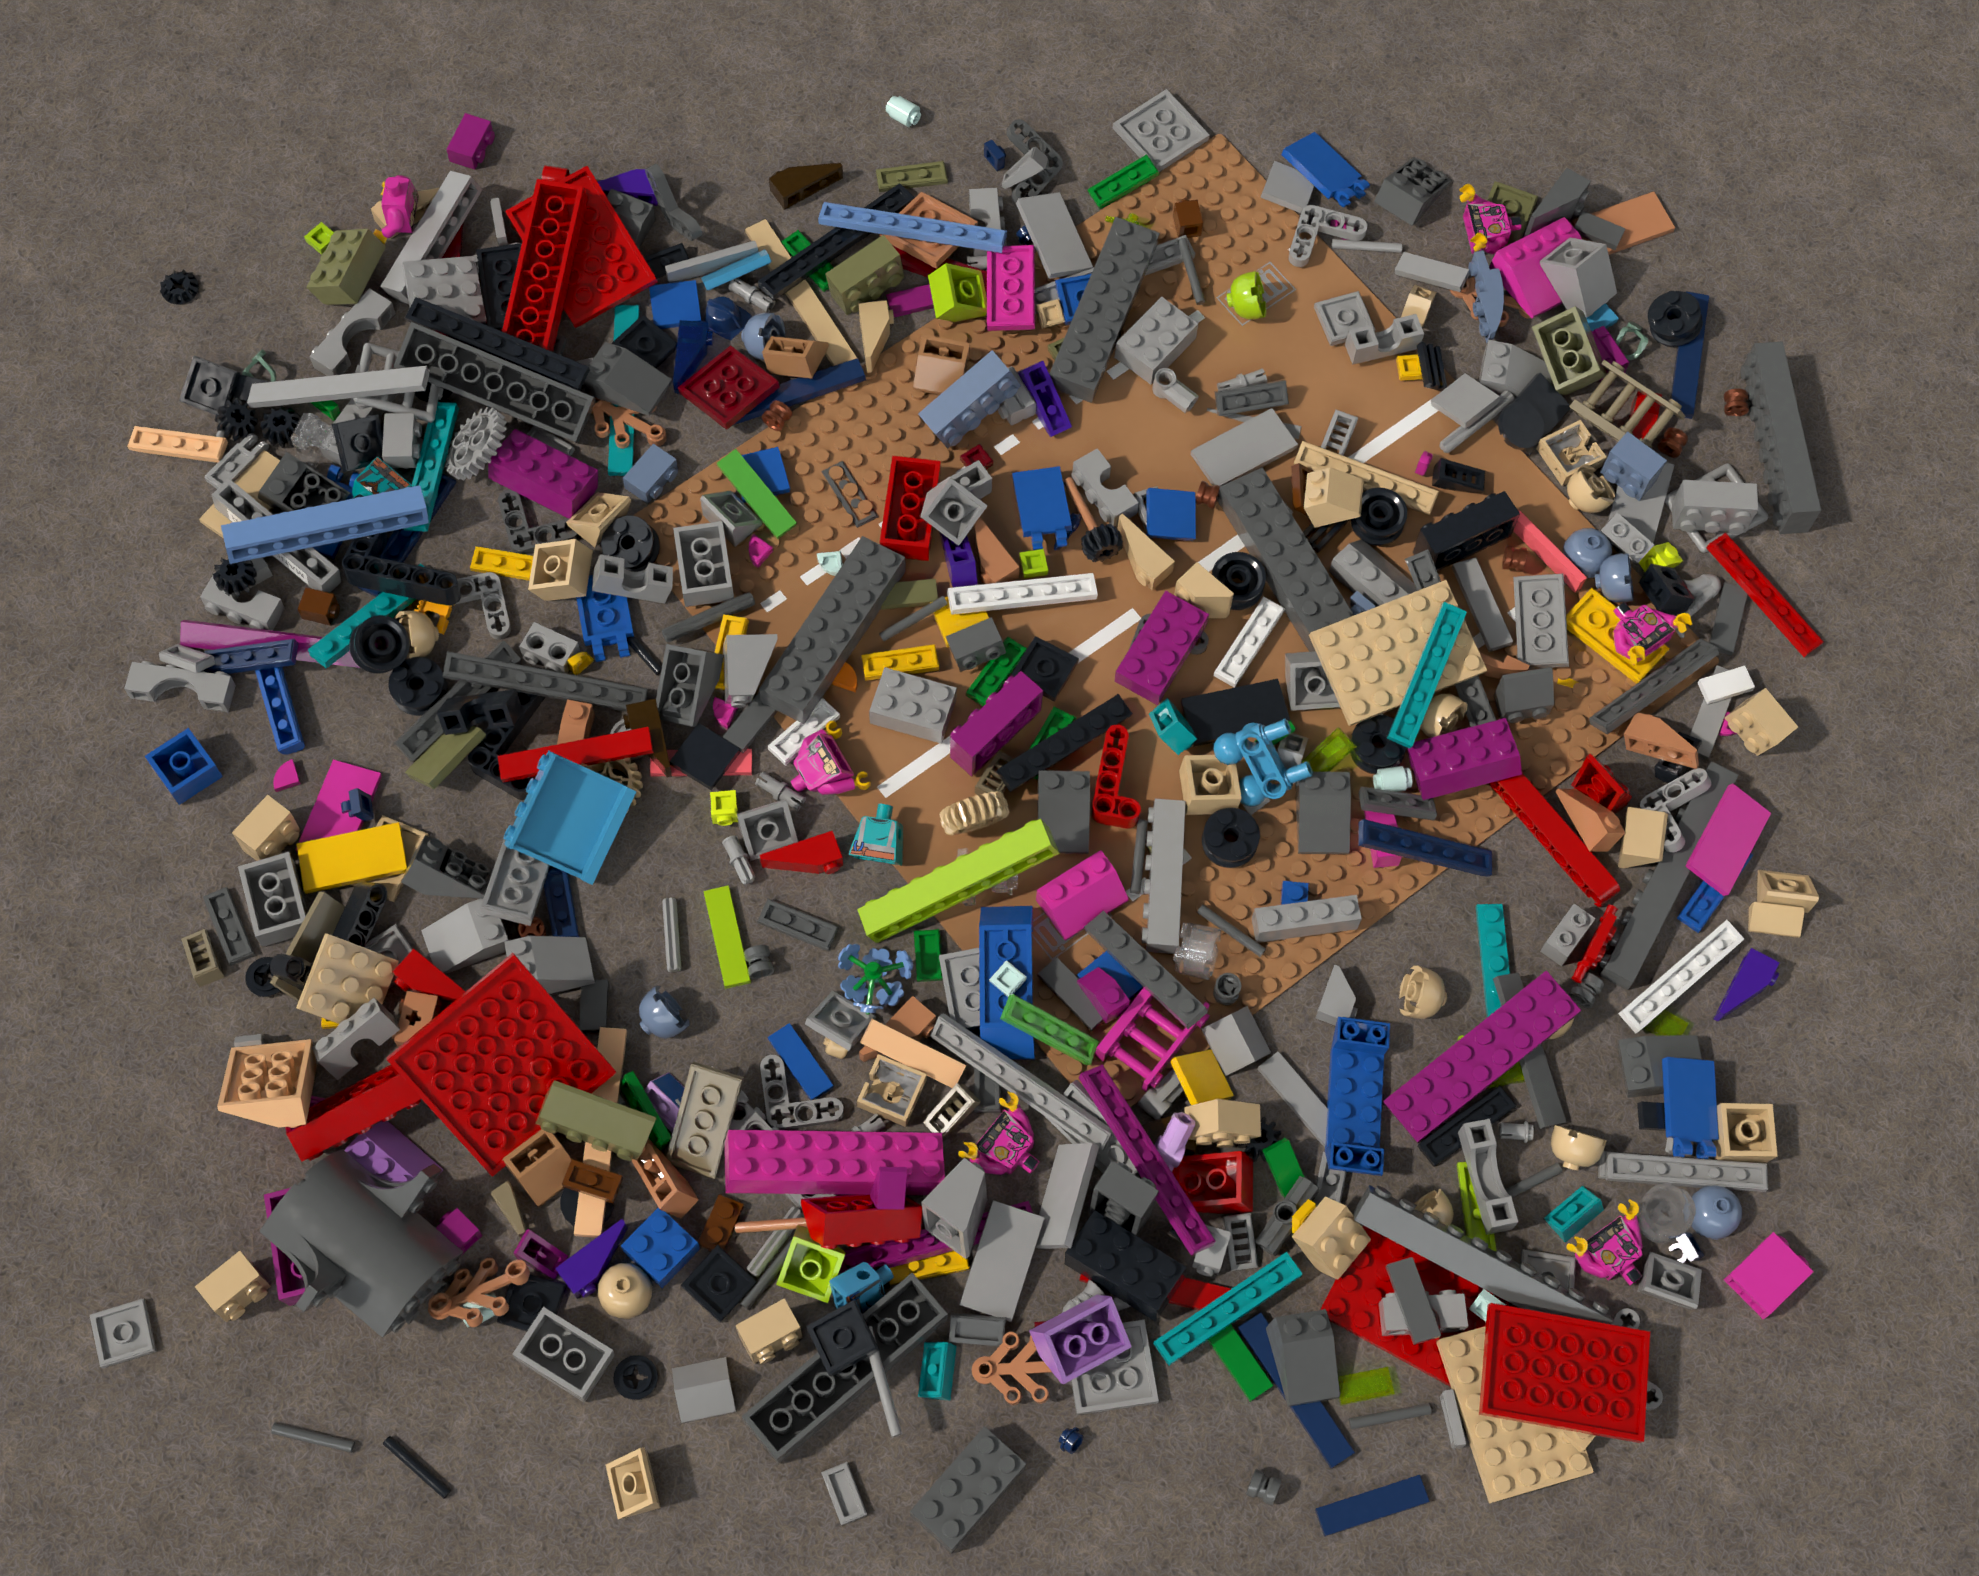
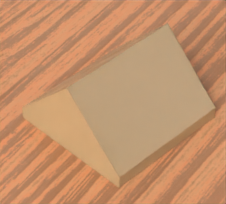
M597 492L566 523L593 547H596L602 541L603 533L615 519L627 515L631 499L629 496Z
M1628 807L1623 823L1625 834L1621 839L1619 868L1662 861L1668 818L1667 813Z
M1758 870L1757 902L1803 907L1804 913H1809L1818 902L1819 895L1808 875Z
M645 1447L606 1464L618 1520L660 1508L650 1460Z

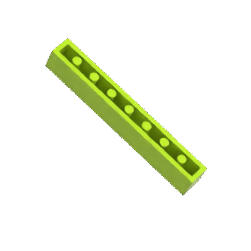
M1042 819L1032 820L1014 832L1005 833L1000 839L992 843L981 845L978 850L970 854L957 857L954 862L946 866H939L933 872L923 877L914 878L909 884L901 888L890 890L887 895L879 899L866 902L865 906L857 910L866 935L877 944L1060 853L1051 830Z

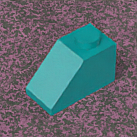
M1168 698L1149 713L1158 736L1177 755L1184 750H1188L1194 741L1197 740L1192 727Z

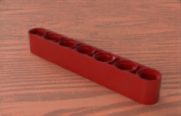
M1523 773L1522 775L1489 783L1588 898L1591 897L1596 902L1594 904L1597 907L1603 906L1620 892V886L1613 876L1588 850L1586 845Z

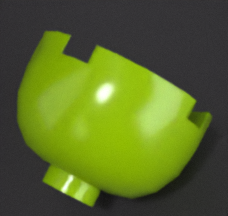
M1253 271L1239 275L1231 284V293H1227L1228 306L1233 307L1236 314L1241 318L1258 319L1266 317V301H1263L1262 295L1264 294V288L1258 272Z

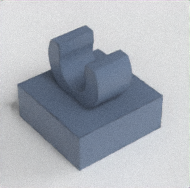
M1358 591L1350 597V606L1352 607L1350 610L1354 615L1376 607Z

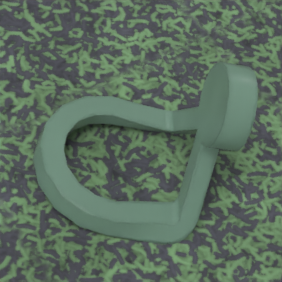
M1629 321L1626 327L1621 329L1615 340L1619 346L1620 341L1627 332H1634L1641 338L1637 350L1631 355H1625L1628 361L1636 359L1648 344V338L1641 333L1642 327Z
M263 349L251 359L252 362L242 372V375L253 377L249 370L259 361L269 371L271 382H275L277 377L272 366L263 360L262 357L266 354Z

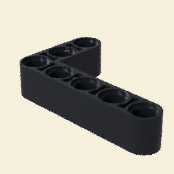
M386 532L354 538L342 560L347 581L353 586L448 606L455 605L461 599L460 588L454 574L380 558L388 542Z
M517 692L520 702L522 700H530L529 703L522 705L524 712L514 726L491 729L488 726L484 731L486 736L468 754V761L476 775L513 797L525 800L528 795L526 788L518 789L517 787L522 783L528 784L532 777L502 782L501 777L496 776L500 772L498 756L505 754L545 697ZM494 739H500V740H501V741H500L498 744H496V745L490 744L491 741L494 740ZM479 759H487L481 765L475 764Z
M365 881L357 883L332 936L365 948L386 902V887L379 883ZM277 954L271 960L270 970L277 978L303 991L313 964L298 956Z

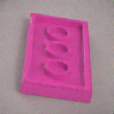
M1034 245L1004 246L1002 253L987 251V331L1035 329Z
M333 759L299 843L359 831L364 821L357 817H349L348 812L343 814L341 803L350 800L349 791L356 788L371 795L372 801L382 774Z
M1728 785L1685 867L1723 896L1729 895L1771 813L1736 785Z

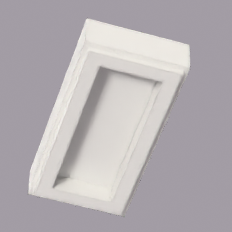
M1745 666L1705 677L1698 681L1699 688L1707 704L1747 693L1755 688Z

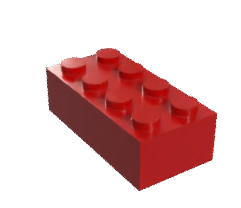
M892 455L879 543L904 556L906 559L929 561L933 526L920 516L927 492L940 483L941 461Z

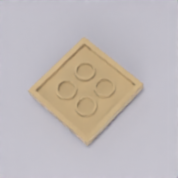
M325 933L296 1008L340 1024L373 998L383 1004L393 978L392 972L397 967L399 961Z

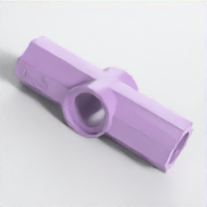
M1174 1112L1163 1136L1160 1135L1155 1143L1156 1149L1171 1172L1174 1167L1177 1168L1185 1152V1145L1195 1127V1120L1183 1112Z

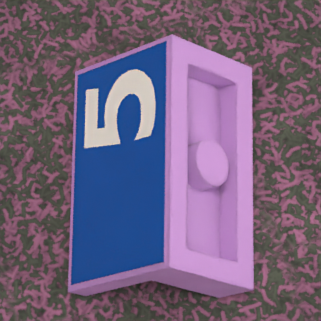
M668 1072L650 1081L644 1091L663 1124L673 1133L685 1087Z

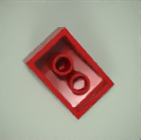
M1592 754L1586 757L1571 784L1574 789L1579 790L1614 814L1626 807L1632 798L1629 789L1624 784L1618 782L1613 776L1612 770L1607 765H1603Z
M1243 1151L1183 1156L1179 1166L1173 1168L1172 1174L1197 1213L1234 1214L1253 1212V1160Z

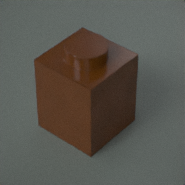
M1182 200L1175 203L1173 219L1178 238L1184 235L1187 238L1201 236L1203 220L1198 200Z
M305 588L298 611L304 620L331 625L333 618L336 619L339 615L340 605L332 593Z

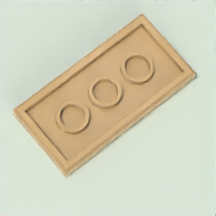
M263 450L234 483L271 513L274 508L258 499V494L280 460ZM214 504L199 519L203 525L222 538L221 525L232 523L215 508Z

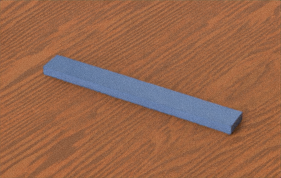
M827 202L823 203L818 222L821 225L1002 253L1007 237V230Z

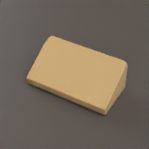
M1753 902L1749 907L1748 932L1800 938L1804 908Z

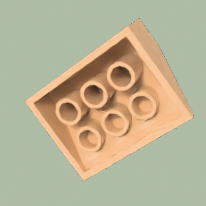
M312 1039L231 1048L218 1101V1111L278 1128H294L306 1125L317 1068L315 1054L312 1049Z

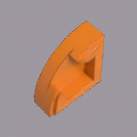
M845 662L833 680L832 685L856 693L857 676L852 666Z

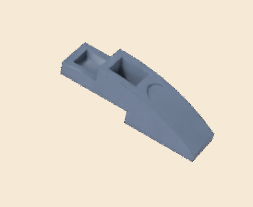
M1484 251L1474 252L1472 261L1469 262V272L1471 276H1474L1477 293L1476 301L1473 303V313L1475 317L1478 316L1480 334L1485 337L1486 343H1488V340H1494L1501 320L1504 289L1499 268L1490 270Z

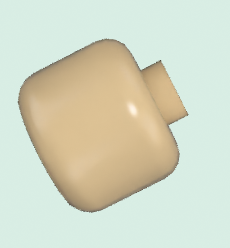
M825 1037L823 1044L826 1045V1053L839 1059L845 1058L848 1050Z

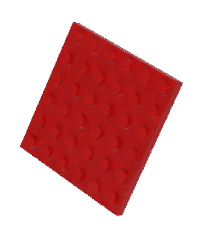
M514 953L504 959L386 1058L392 1067L492 1177L506 1166L503 1161L505 1156L541 1130V1126L535 1123L545 1096L554 1080L592 1094L617 1073L613 1066Z

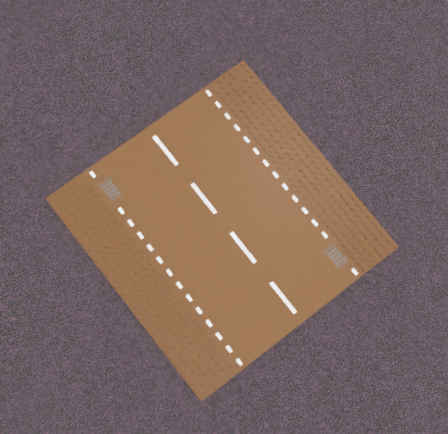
M1217 134L1159 172V176L1114 201L1076 226V230L1094 268L1115 217L1159 232L1157 243L1159 245L1178 238L1173 219L1174 204L1182 200H1198L1203 220L1202 234L1199 237L1188 238L1195 252L1193 262L1205 303L1196 305L1184 262L1144 276L1121 332L1122 337L1161 297L1198 323L1196 339L1168 367L1174 371L1177 380L1199 396L1189 412L1184 413L1166 398L1155 396L1152 391L1153 383L1150 385L1114 358V349L1092 403L1056 390L1072 425L1071 428L1050 437L1036 413L1027 419H1022V421L1010 425L1007 418H1001L997 409L993 414H988L984 417L977 428L969 430L963 435L962 440L957 445L947 449L918 415L919 412L939 396L938 394L913 390L917 358L923 334L970 343V359L967 371L993 350L1007 368L1012 366L1016 372L1037 362L1044 361L1050 373L1055 360L1048 351V345L1064 338L1070 325L1065 326V323L1042 329L1038 314H1035V329L987 331V316L957 322L935 318L881 353L872 372L867 373L866 364L861 366L866 381L809 400L792 411V417L784 422V427L781 431H775L768 427L735 448L741 455L779 447L790 492L776 495L775 497L797 522V525L778 540L763 523L736 547L726 538L725 541L734 598L750 592L755 600L754 606L731 616L743 617L749 620L746 635L777 634L778 637L755 692V695L760 692L759 688L835 577L820 567L817 553L841 551L842 563L844 564L862 536L880 544L892 455L941 461L940 482L966 468L960 461V455L980 444L994 461L993 466L986 470L992 477V492L980 499L987 505L980 517L1019 566V578L1015 581L1093 573L1098 593L1097 599L986 611L988 617H992L1003 642L1008 636L1028 648L1033 638L1037 636L1079 658L1078 664L1055 702L1043 696L1041 711L999 751L1015 759L1029 750L1054 706L1075 716L1077 720L1119 694L1133 714L1130 718L1118 724L1124 726L1129 734L1118 796L1135 799L1141 806L1139 820L1148 821V808L1154 806L1155 799L1184 801L1179 773L1184 756L1215 755L1213 750L1214 743L1196 747L1192 745L1188 750H1184L1177 755L1158 736L1149 716V713L1158 705L1114 682L1115 672L1130 648L1140 619L1144 615L1153 612L1165 590L1174 595L1177 580L1196 562L1212 574L1214 564L1225 554L1232 552L1249 554L1218 501L1214 509L1209 508L1206 504H1196V539L1194 541L1151 539L1175 561L1173 573L1151 590L1147 585L1143 586L1137 580L1124 544L1122 550L1118 551L1119 554L1112 556L1111 559H1105L1103 562L1100 560L1092 562V560L1087 559L1082 550L1081 538L1086 535L1085 532L1089 531L1064 485L1072 524V531H1067V546L1057 547L1055 533L1042 535L1048 575L1024 579L1019 554L1020 552L1033 551L1031 537L1023 538L1012 473L1060 466L1064 481L1066 478L1072 477L1074 461L1098 448L1111 465L1110 478L1101 483L1105 488L1114 490L1126 485L1130 492L1134 494L1135 492L1158 486V489L1195 492L1196 499L1201 481H1206L1210 486L1212 484L1190 455L1191 450L1244 423L1207 411V408L1217 410L1214 391H1218L1217 383L1236 378L1241 373L1245 375L1263 368L1265 371L1263 375L1266 374L1267 382L1286 380L1289 404L1236 414L1256 417L1272 408L1283 423L1301 426L1299 439L1294 438L1298 443L1297 449L1263 466V469L1302 532L1312 522L1309 517L1293 508L1291 466L1294 465L1302 441L1321 447L1335 410L1358 417V422L1344 453L1345 457L1439 491L1430 515L1407 507V519L1401 535L1390 544L1370 545L1413 583L1414 581L1405 559L1414 555L1412 552L1420 529L1427 523L1432 522L1434 524L1441 521L1449 513L1453 512L1456 514L1462 511L1468 504L1482 502L1492 493L1499 494L1506 491L1517 510L1521 511L1561 552L1565 541L1574 531L1582 528H1595L1578 510L1570 505L1569 500L1521 450L1514 449L1505 443L1503 434L1500 435L1498 425L1492 419L1451 452L1444 453L1440 449V442L1461 425L1431 406V399L1442 391L1424 387L1423 379L1399 380L1396 363L1397 356L1417 355V349L1352 365L1345 342L1330 346L1314 309V304L1317 302L1359 291L1375 327V332L1388 329L1396 317L1318 235L1316 236L1309 262L1305 266L1296 267L1289 262V252L1300 216L1294 210L1260 198L1266 180L1222 134ZM1302 232L1299 234V236L1304 240H1309L1310 238H1312V236L1307 232ZM1299 248L1297 257L1301 258L1304 248ZM1034 253L1035 288L1054 282L1057 279L1068 277L1063 276L1049 279L1038 253ZM1256 271L1260 274L1264 288V294L1262 295L1263 301H1266V317L1244 319L1236 314L1233 307L1228 306L1227 293H1231V284L1239 275ZM1444 369L1448 387L1455 380ZM1160 382L1163 385H1168L1166 382ZM1337 421L1336 425L1349 429V425ZM1333 430L1332 432L1343 437L1346 436L1345 433H1342L1337 430ZM1330 437L1329 441L1342 446L1343 442ZM1330 446L1326 447V450L1339 454L1340 450ZM1427 451L1433 455V458L1425 475L1421 476L1415 473L1423 452ZM722 458L633 515L643 519L657 532L660 539V551L653 564L673 567L671 591L684 607L673 528L710 523L702 514L700 501L702 495L732 491L742 501L740 493L717 466V462ZM1443 458L1486 471L1484 492L1481 494L1432 486L1435 464ZM841 461L844 462L867 500H861L857 493V485L850 483L843 469L840 466L833 465ZM831 467L829 476L836 484L858 521L871 515L872 508L878 518L857 528L853 523V517L846 512L821 471ZM1472 476L1471 483L1475 484V477ZM841 480H847L848 483L844 486L843 489H841L839 487V482ZM1075 483L1098 527L1101 524H1110L1101 518L1095 503L1091 504L1088 501L1082 486H1078ZM857 498L860 500L858 508L851 506L852 499ZM747 502L744 503L758 517ZM1137 512L1129 520L1147 535ZM1375 514L1377 518H1384L1383 516ZM1351 519L1319 553L1315 551L1350 609L1352 608L1350 606V597L1354 593L1330 574L1329 570L1333 558L1349 543L1361 540L1352 529ZM1338 522L1332 523L1314 543L1318 544ZM1321 526L1317 527L1308 538L1310 539ZM933 527L929 561L905 558L906 572L899 582L936 579L938 598L942 596L945 598L948 597V588L953 587L947 569L940 533ZM972 527L967 537L975 559L977 585H983L980 579V569ZM1513 532L1511 537L1458 561L1462 562L1476 557L1513 640L1511 646L1488 652L1452 570L1453 564L1437 571L1441 582L1447 580L1458 607L1467 611L1464 620L1478 651L1500 662H1504L1507 655L1518 660L1513 577L1555 574ZM753 534L773 547V552L759 568L753 565L749 557V541ZM1506 545H1510L1514 549L1527 548L1523 572H1518L1515 568L1502 569ZM1612 547V555L1619 554V553ZM1631 567L1634 600L1625 603L1633 612L1642 605H1647L1649 608L1656 610L1638 583L1642 577ZM1595 577L1586 578L1582 588L1576 593L1564 583L1566 614L1591 588L1605 597L1601 588L1596 589ZM1238 578L1232 579L1235 583H1243ZM1265 582L1260 600L1254 606L1245 610H1230L1229 616L1226 618H1208L1207 626L1204 629L1209 638L1206 651L1199 655L1191 653L1188 655L1159 704L1168 698L1185 718L1181 705L1182 698L1234 688L1213 675L1262 598L1266 597L1280 605L1267 582ZM1610 601V602H1611L1612 604H1614L1616 607H1618L1620 604H1622V603H1616V602ZM724 602L685 608L691 616H694ZM925 606L880 610L846 661L852 666L857 676L856 693L831 683L822 697L840 713V718L836 721L837 726L831 731H836L838 728L842 729L841 737L834 740L854 773L852 779H856L858 773L866 772L868 777L861 778L859 781L861 783L871 782V786L866 790L855 786L854 790L836 795L859 824L863 816L876 818L878 804L893 806L891 820L903 824L902 866H893L908 884L914 878L923 877L933 872L939 866H946L954 862L961 855L970 854L978 850L983 844L992 843L1000 839L1007 832H1014L1024 827L1026 823L1038 820V780L1033 778L1012 792L1006 788L1003 795L1008 803L1009 814L1003 820L972 832L953 836L946 834L944 828H942L940 812L953 803L976 796L975 786L996 756L995 754L972 777L950 758V734L957 726H963L975 709L978 708L980 710L983 707L968 698L966 691L989 661L981 663L973 669L960 672L950 647H946L933 613L885 642L879 635L880 632ZM1285 611L1236 687L1278 679L1290 721L1296 728L1292 733L1309 738L1301 763L1308 761L1312 772H1350V853L1298 854L1295 783H1293L1291 790L1286 791L1282 797L1277 799L1265 798L1258 806L1248 807L1240 802L1238 809L1249 813L1257 822L1260 830V840L1253 858L1245 865L1237 868L1218 866L1204 853L1202 834L1205 824L1212 814L1186 815L1185 813L1177 954L1148 953L1202 1004L1207 1002L1210 1005L1207 1013L1210 1017L1202 1028L1248 1006L1253 1016L1448 869L1447 867L1402 857L1399 866L1373 868L1370 849L1359 846V821L1365 819L1364 810L1361 809L1358 792L1361 787L1374 788L1373 775L1376 774L1363 771L1352 760L1350 741L1353 730L1358 723L1349 726L1341 707L1290 710L1285 678V653L1309 652ZM722 620L702 628L715 645L717 644ZM1687 625V630L1682 639L1675 630L1671 639L1665 643L1670 648L1669 651L1644 678L1700 638ZM1567 630L1569 667L1552 668L1554 706L1550 714L1542 719L1531 717L1525 718L1518 723L1507 722L1520 754L1522 773L1542 796L1579 770L1589 754L1596 757L1623 737L1634 717L1632 716L1609 734H1605L1590 725L1589 718L1635 686L1636 683L1569 630ZM1198 639V641L1196 642L1195 646H1198V644L1200 643L1201 639ZM935 644L939 670L910 675L957 688L956 703L942 744L870 724L869 710L880 679L865 681L861 655ZM1714 657L1643 708L1639 713L1652 715L1717 666L1719 663L1718 657ZM1480 674L1479 678L1495 718L1499 720L1493 695L1501 679ZM1558 678L1561 680L1571 678L1579 683H1576L1571 688L1557 684ZM1455 685L1433 694V697L1444 693L1460 698ZM1399 707L1379 715H1386L1395 719ZM779 711L774 715L775 720L784 731L796 722L793 718ZM1466 714L1462 721L1460 719L1457 720L1455 727L1458 729L1456 731L1471 727ZM1421 728L1414 742L1428 738ZM1106 733L1047 770L1090 771L1089 854L1060 853L934 915L959 948L964 951L979 948L981 907L1033 906V1005L1099 1040V1044L1122 1014L1107 1024L1105 1021H1102L1095 1029L1090 1031L1037 975L1057 957L1077 977L1078 973L1102 955L1105 950L1085 929L1065 941L1037 903L1036 894L1037 889L1102 850L1115 868L1129 898V901L1108 913V915L1146 950V943H1141L1142 928H1147V919H1143V905L1148 903L1149 897L1148 894H1144L1145 879L1150 878V870H1145L1146 855L1151 854L1145 843L1140 894L1130 893L1137 825L1133 828L1125 829L1100 824L1093 820L1091 813ZM1253 737L1247 738L1251 742L1257 740ZM1114 738L1113 747L1118 748V738ZM1280 742L1274 745L1276 751H1278ZM1381 742L1372 743L1377 748L1385 747ZM1406 748L1404 758L1399 766L1410 769L1412 787L1406 788V791H1401V793L1421 795L1409 762L1408 748ZM1244 757L1236 763L1238 780L1244 776L1253 775ZM1000 760L999 762L1002 765L1007 764V762L1003 760ZM1115 760L1106 761L1111 766L1118 764ZM991 775L990 778L1000 783L1002 782L1001 779ZM1270 780L1272 784L1280 783L1277 780ZM988 782L986 783L987 786L993 788L994 790L998 788ZM1111 783L1102 784L1107 789L1114 787ZM1489 783L1434 797L1437 811L1435 821L1394 815L1398 828L1477 847L1517 817ZM1099 806L1098 810L1107 812L1109 808L1107 806ZM1125 810L1122 812L1125 816L1128 817L1135 815L1130 810ZM1148 822L1147 831H1152V823ZM1232 834L1224 836L1229 842L1237 841V838ZM1292 881L1309 883L1308 901L1357 895L1362 919L1356 930L1259 942L1258 944L1266 949L1264 954L1259 957L1198 914L1197 911L1204 904L1256 942L1251 919L1254 909L1281 905L1282 882ZM1224 973H1232L1241 981L1238 999L1231 1005H1221L1213 996L1216 980ZM1136 994L1132 999H1130L1129 1005L1133 1002V1000L1137 997L1138 994ZM1153 997L1150 1001L1151 1007L1184 1030L1186 1027ZM1139 1015L1134 1022L1137 1024L1136 1028L1166 1050H1169L1176 1041L1174 1036L1146 1016L1142 1017ZM1198 1026L1195 1028L1173 1058L1206 1051L1210 1048L1201 1030L1202 1028ZM1124 1035L1118 1042L1123 1050L1151 1070L1161 1060V1058L1131 1036L1126 1037ZM1035 1038V1042L1069 1084L1076 1079L1081 1083L1079 1080L1081 1073L1103 1064L1130 1108L1138 1103L1147 1093L1142 1090L1145 1078L1115 1056L1111 1057L1108 1055L1102 1061L1094 1055L1091 1065L1086 1066ZM1171 1062L1161 1072L1163 1075L1162 1079L1173 1069Z

